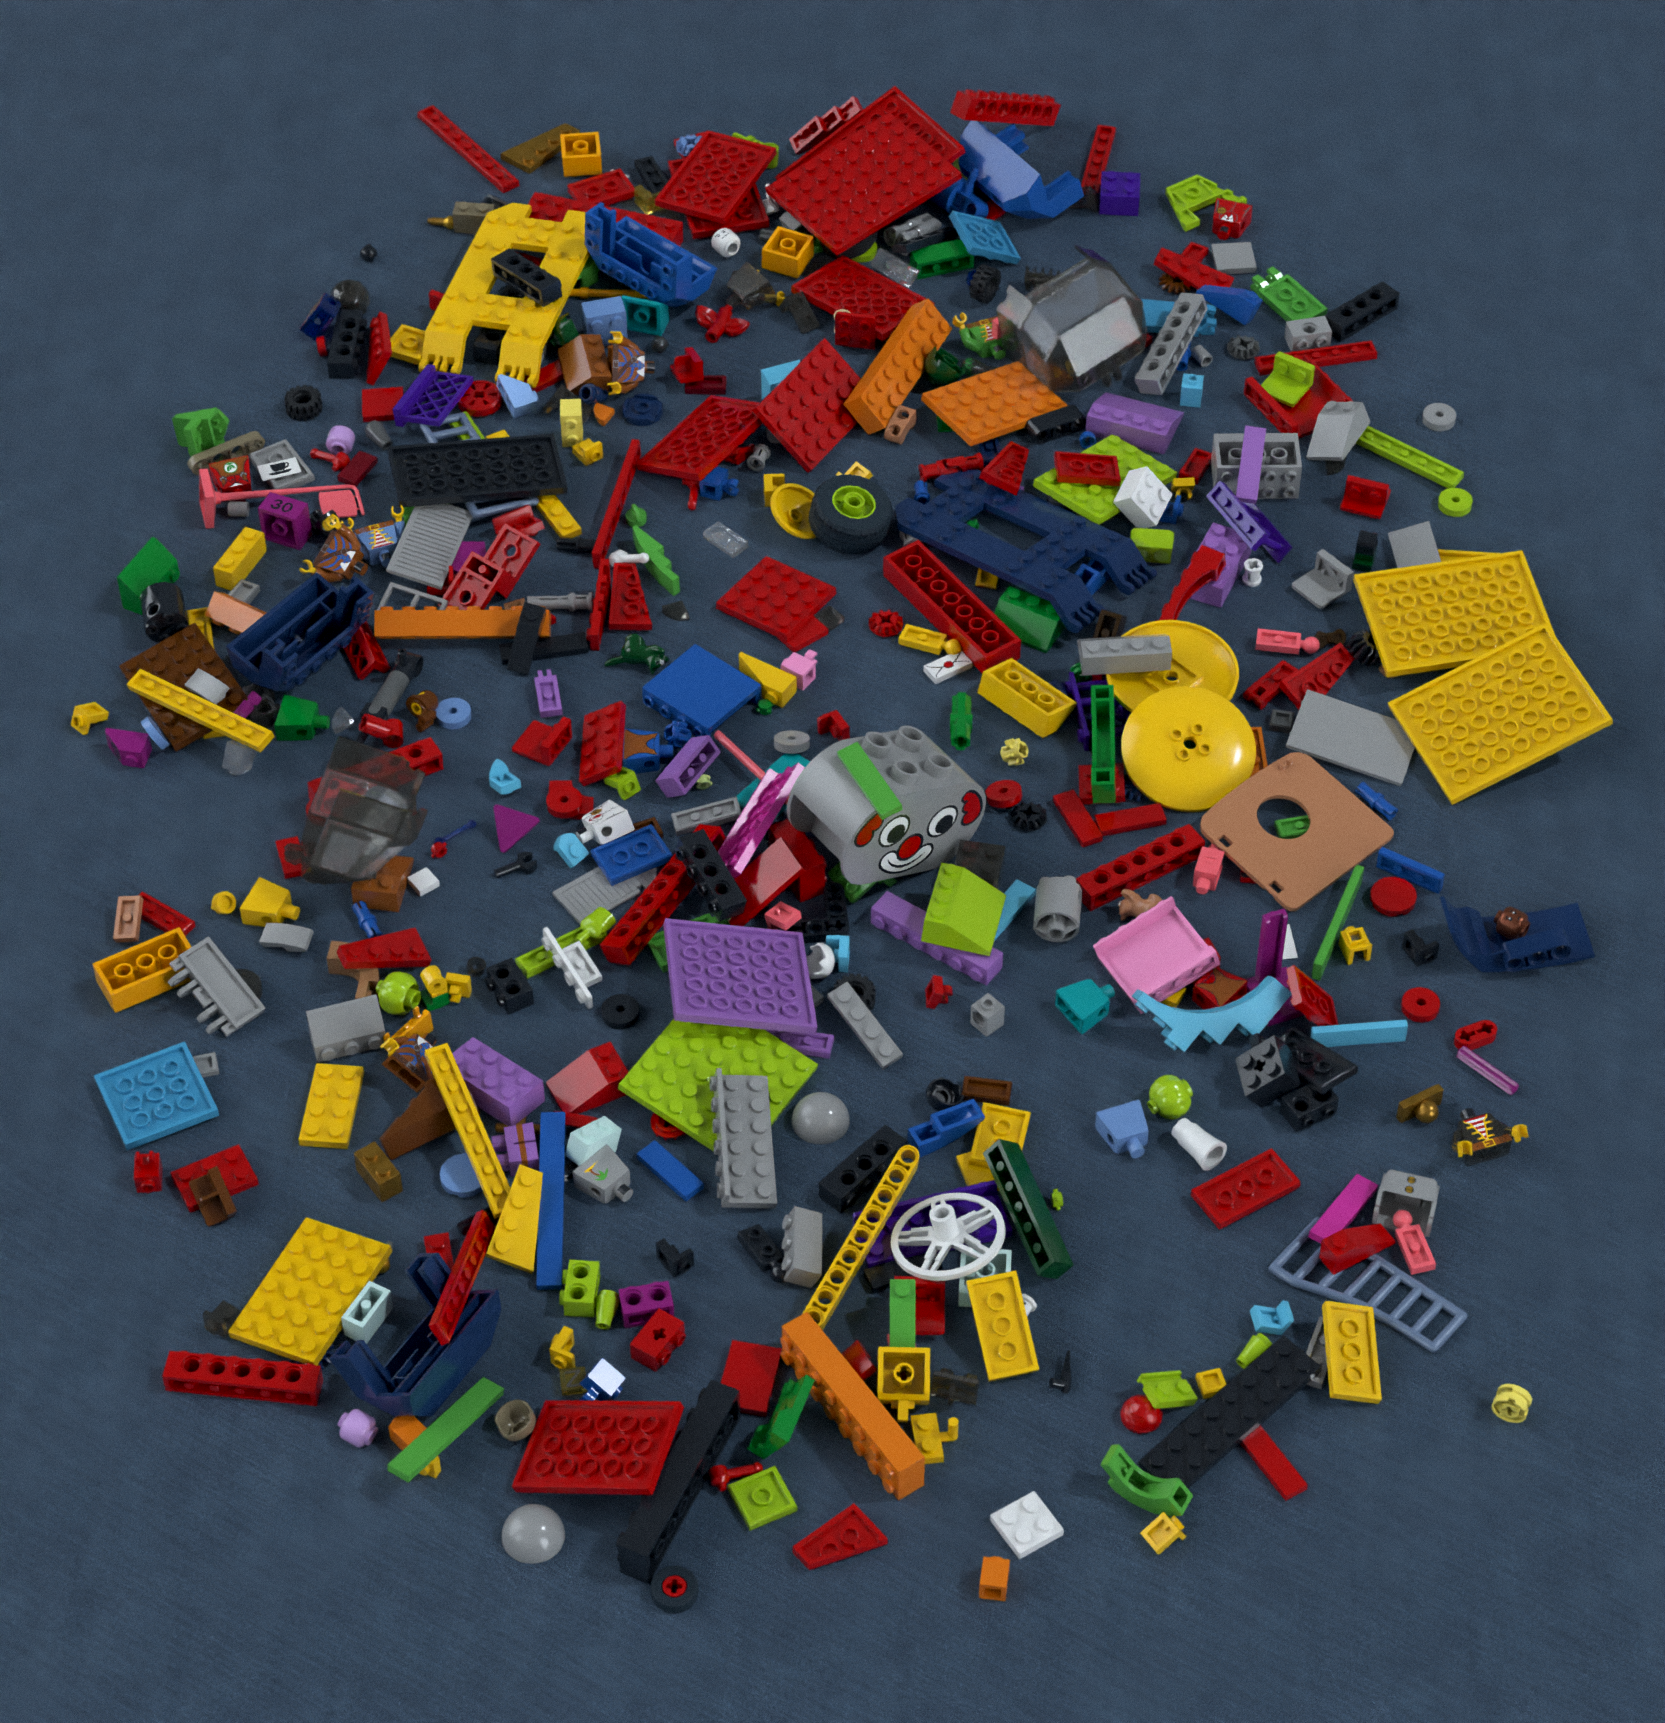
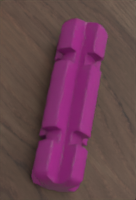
M252 691L247 696L248 700H244L233 713L246 719L255 709L253 706H257L262 701L261 696L255 691Z

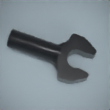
M532 852L518 853L516 862L494 869L495 876L499 878L519 870L529 875L537 869V860L531 861L533 860Z

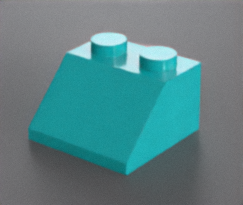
M623 295L622 301L626 310L627 330L662 336L669 322L668 305Z

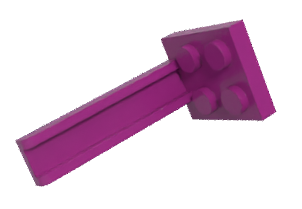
M1285 909L1271 911L1262 915L1256 971L1254 977L1245 979L1248 981L1247 993L1255 989L1268 975L1277 979L1291 992L1287 985V966L1281 968L1288 914ZM1292 995L1268 1022V1027L1304 1016L1301 1011L1295 1010L1290 1000Z

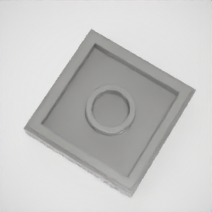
M1251 242L1211 244V252L1216 270L1225 274L1256 273L1257 267Z

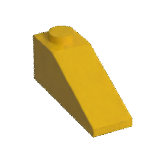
M743 652L738 654L739 670L761 684L762 698L770 700L774 705L783 708L797 692V677Z

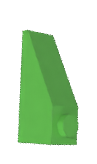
M890 1279V1347L915 1348V1279Z

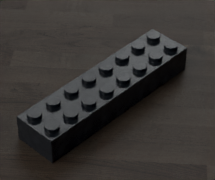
M711 1379L707 1388L703 1387L700 1391L698 1404L695 1408L692 1407L690 1409L685 1427L678 1430L675 1444L672 1449L669 1448L653 1495L641 1496L638 1510L633 1511L630 1515L628 1528L618 1536L616 1547H618L617 1561H619L620 1573L647 1584L652 1580L709 1477V1469L715 1466L740 1421V1392L738 1389Z

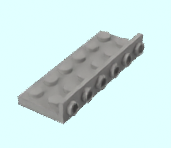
M716 1068L715 1075L710 1077V1091H714V1097L711 1099V1111L715 1112L716 1119H713L712 1124L713 1133H717V1140L714 1141V1154L718 1155L719 1160L716 1161L715 1174L720 1176V1183L717 1184V1198H721V1204L724 1208H776L777 1195L767 1076L722 1075V1068Z

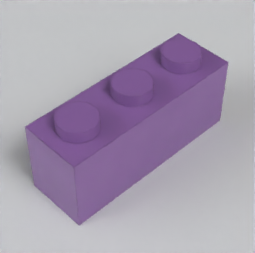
M710 735L692 737L655 781L667 798L686 795L721 752Z

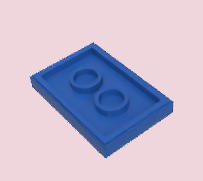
M652 824L590 850L591 856L611 886L663 865L673 857Z

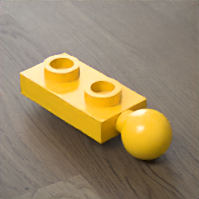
M909 624L905 625L898 638L899 645L940 655L942 649L947 654L952 655L958 654L962 650L961 644L957 639L947 641V634Z

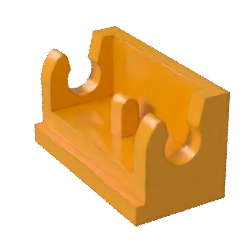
M416 1006L412 1010L414 1017L392 1037L387 1032L383 1036L384 1042L388 1038L400 1036L410 1038L413 1034H418L422 1038L425 1033H430L434 1030L430 1012L425 1009L421 1015L419 1007Z

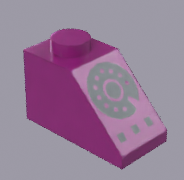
M106 728L105 734L108 747L121 764L129 767L144 768L152 751L148 733Z

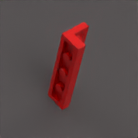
M366 621L353 635L350 644L344 648L357 677L361 680H364L374 668L383 673H386L391 668ZM356 645L360 646L358 655H354ZM363 660H367L368 664L361 669Z

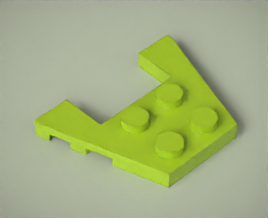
M1198 174L1167 187L1165 192L1185 232L1200 226V219L1193 212L1215 203L1217 198L1247 204V198L1242 195L1239 198L1233 195V191L1229 189L1222 190L1217 187L1218 184Z

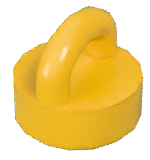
M222 891L213 896L211 909L216 913L225 915L235 909L236 899L232 893Z

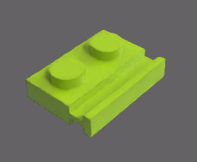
M1180 1370L1141 1373L1137 1379L1138 1383L1143 1384L1142 1390L1154 1409L1193 1406L1198 1400L1187 1380L1181 1378L1182 1372Z

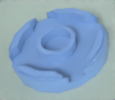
M467 1153L454 1155L441 1166L440 1181L443 1189L448 1194L452 1195L453 1193L458 1195V1197L466 1198L475 1196L483 1191Z

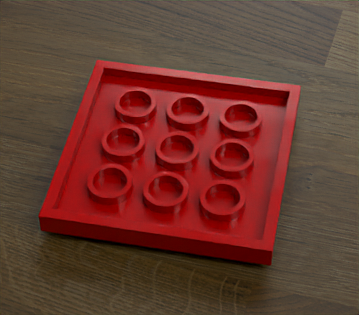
M765 556L716 602V609L787 641L812 615H815L836 595V587Z

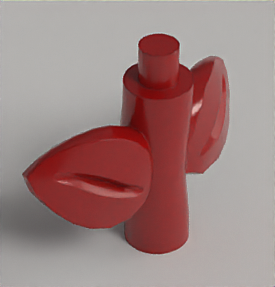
M729 304L721 307L718 313L702 305H697L695 308L696 320L701 327L708 329L705 338L711 343H716L723 333L731 337L742 334L747 330L750 323L744 319H730L732 307Z

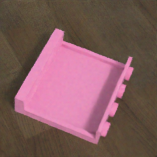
M1172 896L1160 901L1155 907L1141 913L1137 918L1126 925H1122L1115 932L1101 938L1093 945L1099 961L1140 1014L1144 1012L1135 1005L1137 1001L1132 997L1137 989L1143 991L1156 1001L1161 1002L1220 965L1215 949L1212 946L1208 947L1176 907Z

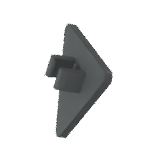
M490 194L486 195L482 200L495 204V209L509 204Z

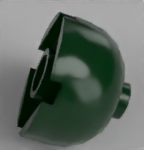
M568 313L557 319L551 332L552 337L549 339L555 349L557 347L561 348L579 336Z
M933 347L924 362L925 372L928 375L927 379L935 386L938 384L946 386L957 382L966 371L963 365L961 368L957 365L959 360L942 348L937 351L936 347Z

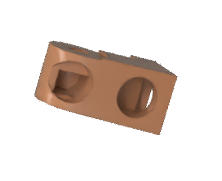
M899 404L886 427L884 439L901 445L909 430L913 429L916 425V410ZM902 412L907 413L909 417H903Z

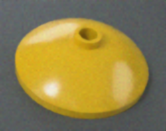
M787 483L779 486L773 492L770 499L772 514L780 527L789 534L802 539L816 538L809 524V511L814 497V493L799 484Z

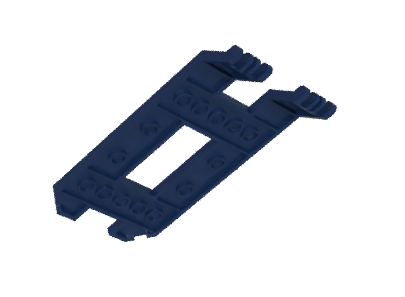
M958 470L956 473L941 475L935 479V487L945 492L925 505L908 497L895 506V518L899 531L1050 601L1067 630L1073 633H1079L1083 626L1087 627L1096 620V617L1100 616L1101 609L1105 610L1102 605L1095 602L1080 576L1066 570L1082 557L1087 556L1102 563L1118 590L1128 596L1135 592V588L1139 589L1145 585L1148 579L1152 580L1157 576V571L1147 565L1132 539L1019 489L1017 496L997 486L989 485L979 478L981 474L979 470H967L966 472ZM982 510H987L1045 538L1026 551H1023L964 522Z

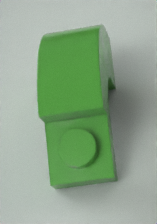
M1119 1444L1111 1445L1100 1464L1110 1476L1108 1484L1114 1491L1130 1503L1151 1513L1160 1515L1162 1512H1165L1168 1516H1182L1193 1497L1192 1493L1179 1478H1158L1140 1469Z

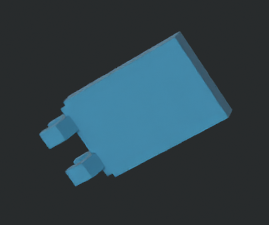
M1139 299L1138 330L1159 333L1175 302ZM1206 304L1208 310L1194 334L1195 337H1199V333L1202 335L1215 334V327L1217 325L1216 319H1214V314H1216L1215 306Z

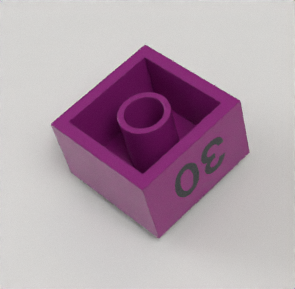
M270 492L258 507L261 531L264 532L265 540L301 550L311 537L312 529L308 503Z

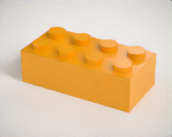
M180 927L92 963L96 982L113 1011L117 1013L190 982L191 980L188 977L173 987L168 983L173 976L185 969L183 967L175 972L169 963L191 948V945Z

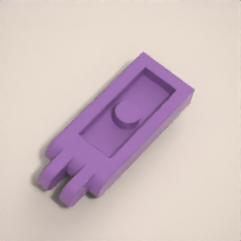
M546 669L547 676H543L542 670H538V677H534L540 717L563 715L556 675L551 674V669Z

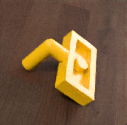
M936 1413L910 1416L914 1444L924 1455L925 1464L944 1462L942 1442L957 1440L958 1419L951 1417L948 1420V1431L940 1432Z

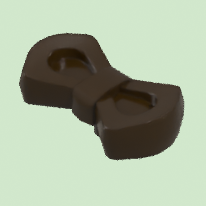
M1340 628L1328 633L1317 631L1314 635L1319 640V649H1323L1327 644L1335 643L1338 645L1342 643L1344 645L1346 642V634Z

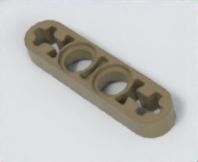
M258 431L249 432L193 455L188 461V467L195 475H199V469L208 468L209 472L210 463L249 455L262 449L265 445V440ZM236 446H240L238 451L232 453ZM217 454H221L219 459L213 460Z

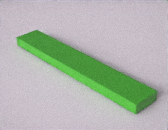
M1356 865L1313 963L1312 979L1320 981L1339 938L1340 931H1342L1362 884L1363 866Z
M485 1377L481 1378L388 1463L387 1471L409 1483L504 1395V1388Z

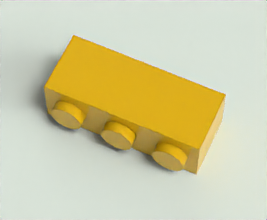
M248 527L241 531L213 567L216 586L232 591L241 579L245 580L267 552L264 532Z

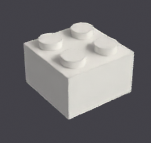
M1146 466L1128 472L1113 503L1136 528H1149L1157 526L1172 493Z

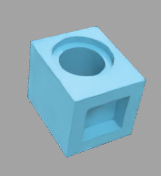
M1183 373L1180 406L1200 408L1203 375Z

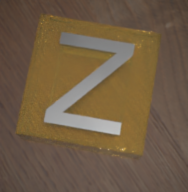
M585 1366L559 1369L562 1396L587 1392L579 1384L586 1376Z

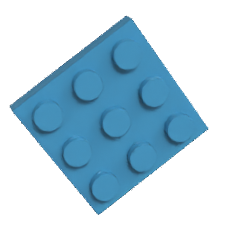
M952 210L949 218L969 254L983 256L990 260H1000L1004 263L1018 264L1021 258L1000 222Z

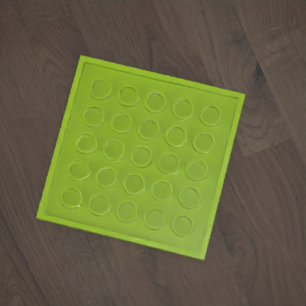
M673 1019L619 1083L618 1089L714 1151V1141L717 1140V1133H713L712 1129L713 1119H716L715 1112L711 1111V1099L714 1097V1091H710V1077L715 1075L716 1068H722V1075L767 1076L772 1126L817 1070L818 1064L764 1029L674 1021Z

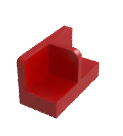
M693 347L685 348V355L674 358V365H670L671 372L679 383L704 380L703 360Z

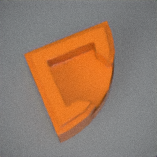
M596 402L594 406L595 418L600 425L605 426L615 414L614 408Z

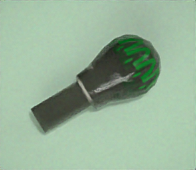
M967 358L962 362L966 371L964 374L968 376H975L999 368L987 366L985 363L974 358Z

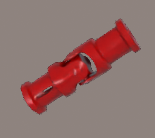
M981 453L968 457L958 456L938 460L933 464H919L918 466L920 479L924 482L928 479L938 478L941 475L956 473L958 470L966 472L967 470L982 471L984 469Z

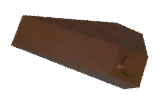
M434 1076L426 1081L421 1093L416 1098H412L408 1103L410 1106L401 1117L398 1116L379 1138L389 1160L397 1158L456 1129ZM469 1091V1093H470V1095H471V1098H472V1100H473V1102H474V1105H475V1107H476V1109H477V1112H478V1114H479L480 1111H479V1109H478V1107H477V1105H476V1103H475V1100H474V1098H473L471 1092Z

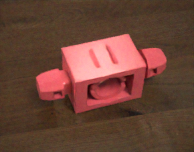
M1215 844L1209 845L1208 848L1202 846L1193 877V886L1196 887L1198 894L1204 895L1209 890H1216L1223 868L1222 861L1225 851H1221Z

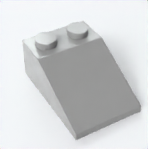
M1330 401L1325 404L1317 417L1306 456L1307 460H1344L1371 422L1363 402Z

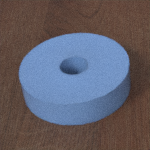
M460 698L445 699L439 703L438 708L435 710L437 712V723L446 729L462 728L471 720L470 705Z
M149 716L141 721L148 735L162 750L170 745L162 730Z

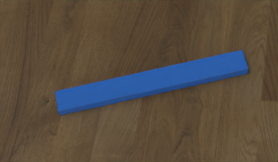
M541 1112L539 1172L543 1173L538 1219L537 1290L562 1289L565 1112Z

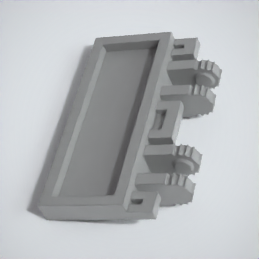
M209 936L169 963L175 972L185 967L184 970L168 981L171 987L176 986L188 977L191 980L190 983L180 988L176 993L180 998L192 992L203 1008L211 1003L214 1004L196 1018L200 1023H203L215 1014L220 1016L219 1019L209 1024L205 1029L209 1035L221 1028V1031L227 1037L265 1012V1006Z

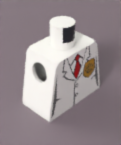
M608 800L582 817L584 828L577 831L576 835L582 844L592 839L603 845L634 831L635 828L628 811L615 802Z

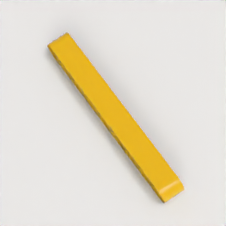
M905 1145L898 1150L806 1306L803 1314L808 1312L813 1319L819 1322L818 1326L822 1330H824L917 1171L920 1156L919 1151L914 1146ZM910 1158L913 1162L906 1163L902 1159ZM899 1178L901 1182L895 1183L892 1182L890 1179ZM879 1198H888L890 1202L883 1203ZM873 1217L876 1218L878 1222L871 1223L867 1219ZM862 1237L866 1242L859 1243L855 1239ZM852 1258L855 1262L846 1263L843 1259ZM840 1278L843 1282L836 1284L831 1279ZM822 1298L829 1299L831 1303L822 1304L819 1302V1300Z

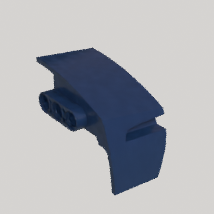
M1444 896L1440 897L1447 924L1456 946L1463 956L1481 972H1517L1573 963L1595 957L1578 902L1526 913L1528 921L1531 922L1525 937L1510 940L1496 932L1495 916L1481 917L1479 911L1468 906L1454 908Z

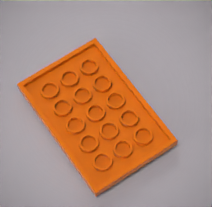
M1020 361L922 393L921 400L970 447L1025 428V424L1031 418L1068 406Z

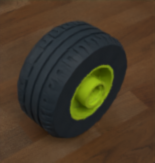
M839 475L822 482L816 489L809 511V524L817 539L830 549L846 554H861L873 550L883 542L891 522L893 509L889 497L878 484L862 476Z

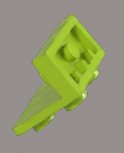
M1279 351L1275 355L1273 372L1261 386L1276 401L1294 407L1313 385L1315 366Z

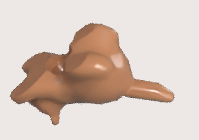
M1123 889L1121 894L1125 899L1119 901V915H1121L1122 921L1130 916L1137 918L1141 913L1155 907L1162 899L1156 894H1150L1147 899H1142L1134 891Z

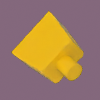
M259 877L240 907L242 924L265 927L266 923H282L285 918L297 920L300 914V907L292 905L289 890Z

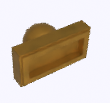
M1436 1084L1400 1101L1396 1118L1400 1123L1414 1117L1422 1123H1432L1439 1115L1437 1106L1441 1105L1444 1089L1440 1084Z

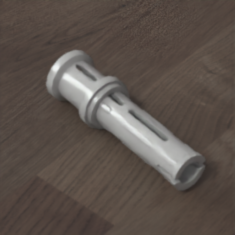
M593 592L583 595L570 593L568 596H528L527 603L545 606L546 609H569L571 612H575L576 609L593 611Z

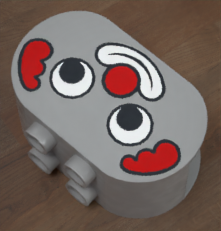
M901 726L899 730L883 733L868 732L865 736L844 739L820 752L804 768L794 783L787 803V817L795 829L801 832H812L840 860L842 874L850 883L861 885L932 870L940 867L941 862L947 863L965 847L976 832L984 815L986 795L983 788L924 732L912 726ZM858 742L902 804L903 810L882 820L838 758L837 751Z

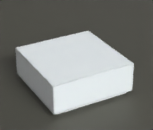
M427 867L407 877L408 884L420 897L440 886L439 880Z

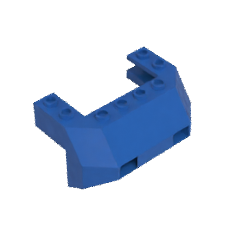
M970 121L960 137V144L966 151V153L959 157L961 173L968 178L973 168L979 169L974 184L1004 211L1026 219L1054 218L1084 197L1080 180L1074 178L1069 170L1044 187L1041 175L1019 156L1028 150L1029 147L1022 141L1026 138L1024 132L1018 130L1015 124L1012 123L994 135L979 121Z
M602 202L585 212L584 245L599 270L654 302L676 308L693 301L710 288L717 267L628 216L616 223V210L612 209L610 211L604 207Z

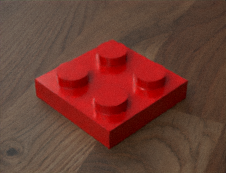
M1115 763V803L1125 802L1123 763ZM1079 765V799L1083 804H1101L1093 803L1092 765Z

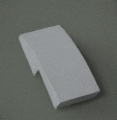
M199 668L184 685L190 691L214 704L222 701L226 696V692L230 689L223 682Z
M266 923L259 943L263 947H283L287 952L307 951L314 931L297 925Z

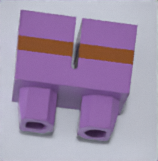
M533 1122L504 1127V1134L491 1137L495 1152L507 1151V1154L496 1156L503 1171L510 1170L511 1177L516 1175L520 1164L539 1171V1158Z

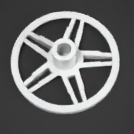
M968 1193L941 1194L921 1201L901 1216L892 1231L891 1249L898 1265L913 1276L933 1281L957 1279L978 1271L998 1254L1005 1240V1223L999 1209L983 1197ZM966 1200L980 1204L985 1208L977 1212L973 1210L956 1219L954 1208L946 1204L945 1201ZM931 1205L932 1209L929 1216L932 1226L911 1228V1231L901 1232L906 1222L914 1214ZM995 1218L997 1233L990 1248L982 1245L978 1239L969 1235V1233ZM899 1245H930L924 1256L925 1261L922 1267L919 1268L908 1262L901 1254ZM951 1248L977 1259L970 1264L956 1269L937 1271Z

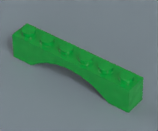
M1091 685L1093 803H1115L1114 685Z

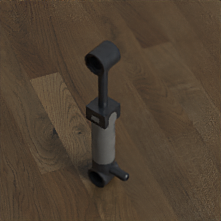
M405 649L398 650L394 668L371 703L367 702L360 712L361 719L367 713L388 720L389 715L413 677L420 675L424 664L423 656L406 652ZM360 732L350 749L338 748L332 759V768L339 771L361 763L362 755L358 752L369 734Z

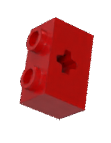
M659 1308L630 1343L631 1359L657 1372L662 1365L668 1363L674 1349L683 1344L686 1338L684 1321Z

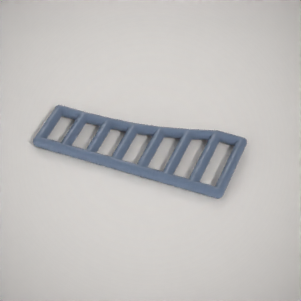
M463 412L448 415L441 424L460 421L462 424L460 427L432 432L430 427L434 426L419 424L429 443H438L437 440L463 434L469 435L470 439L466 440L481 439ZM528 497L527 499L477 509L475 504L491 500L464 502L472 517L480 518L512 511L525 505L535 506L538 505L539 499L538 497Z
M1315 1217L1268 1267L1269 1272L1292 1287L1341 1303L1373 1307L1375 1319L1410 1338L1431 1353H1436L1467 1319V1313L1377 1254L1366 1258L1371 1263L1343 1293L1329 1287L1345 1270L1335 1275L1329 1272L1318 1284L1303 1280L1321 1261L1319 1258L1320 1247L1294 1275L1281 1268L1309 1239V1231L1320 1217ZM1379 1268L1391 1275L1388 1281L1367 1303L1353 1297ZM1400 1282L1412 1289L1390 1315L1377 1308ZM1421 1295L1433 1302L1412 1327L1399 1321ZM1441 1309H1444L1453 1315L1454 1318L1431 1341L1422 1335L1421 1332Z

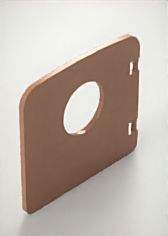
M1300 752L1289 753L1251 776L1202 816L1200 822L1202 834L1212 844L1225 851V855L1262 889L1268 891L1282 907L1291 912L1299 910L1351 871L1356 865H1359L1391 841L1394 835L1393 829L1314 759ZM1280 798L1293 801L1307 813L1310 822L1309 829L1305 834L1294 839L1275 837L1266 832L1259 824L1257 809L1261 804L1271 799ZM1224 838L1230 846L1226 847L1219 840ZM1274 883L1282 891L1277 893L1270 885Z

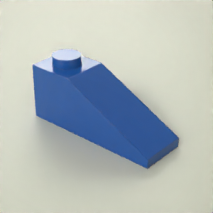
M1204 285L1195 293L1203 294L1206 301L1244 325L1253 320L1263 301L1255 292L1248 291L1247 289Z

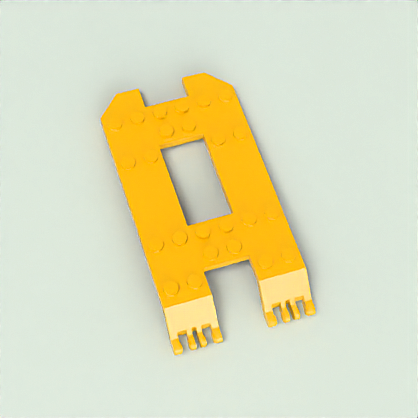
M510 203L488 212L425 330L422 359L418 367L419 372H422L427 364L434 362L433 365H435L436 371L447 373L449 364L453 366L450 373L460 374L463 366L466 338L472 327L507 330L501 344L495 382L497 383L498 375H506V372L510 373L508 377L522 382L525 380V375H529L527 384L531 388H535L539 380L543 348L590 255L584 245L585 212L568 210L562 222L529 218L532 209L531 205ZM509 248L546 253L539 267L545 269L561 281L562 297L542 307L527 296H524L522 299L490 294L497 280V277L493 275L491 258Z

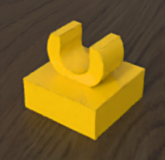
M1194 477L1173 478L1171 492H1176L1175 498L1181 492H1185L1187 500L1191 499L1195 486Z
M447 972L445 980L448 986V994L451 995L450 1002L460 1003L461 997L470 998L472 992L470 976Z

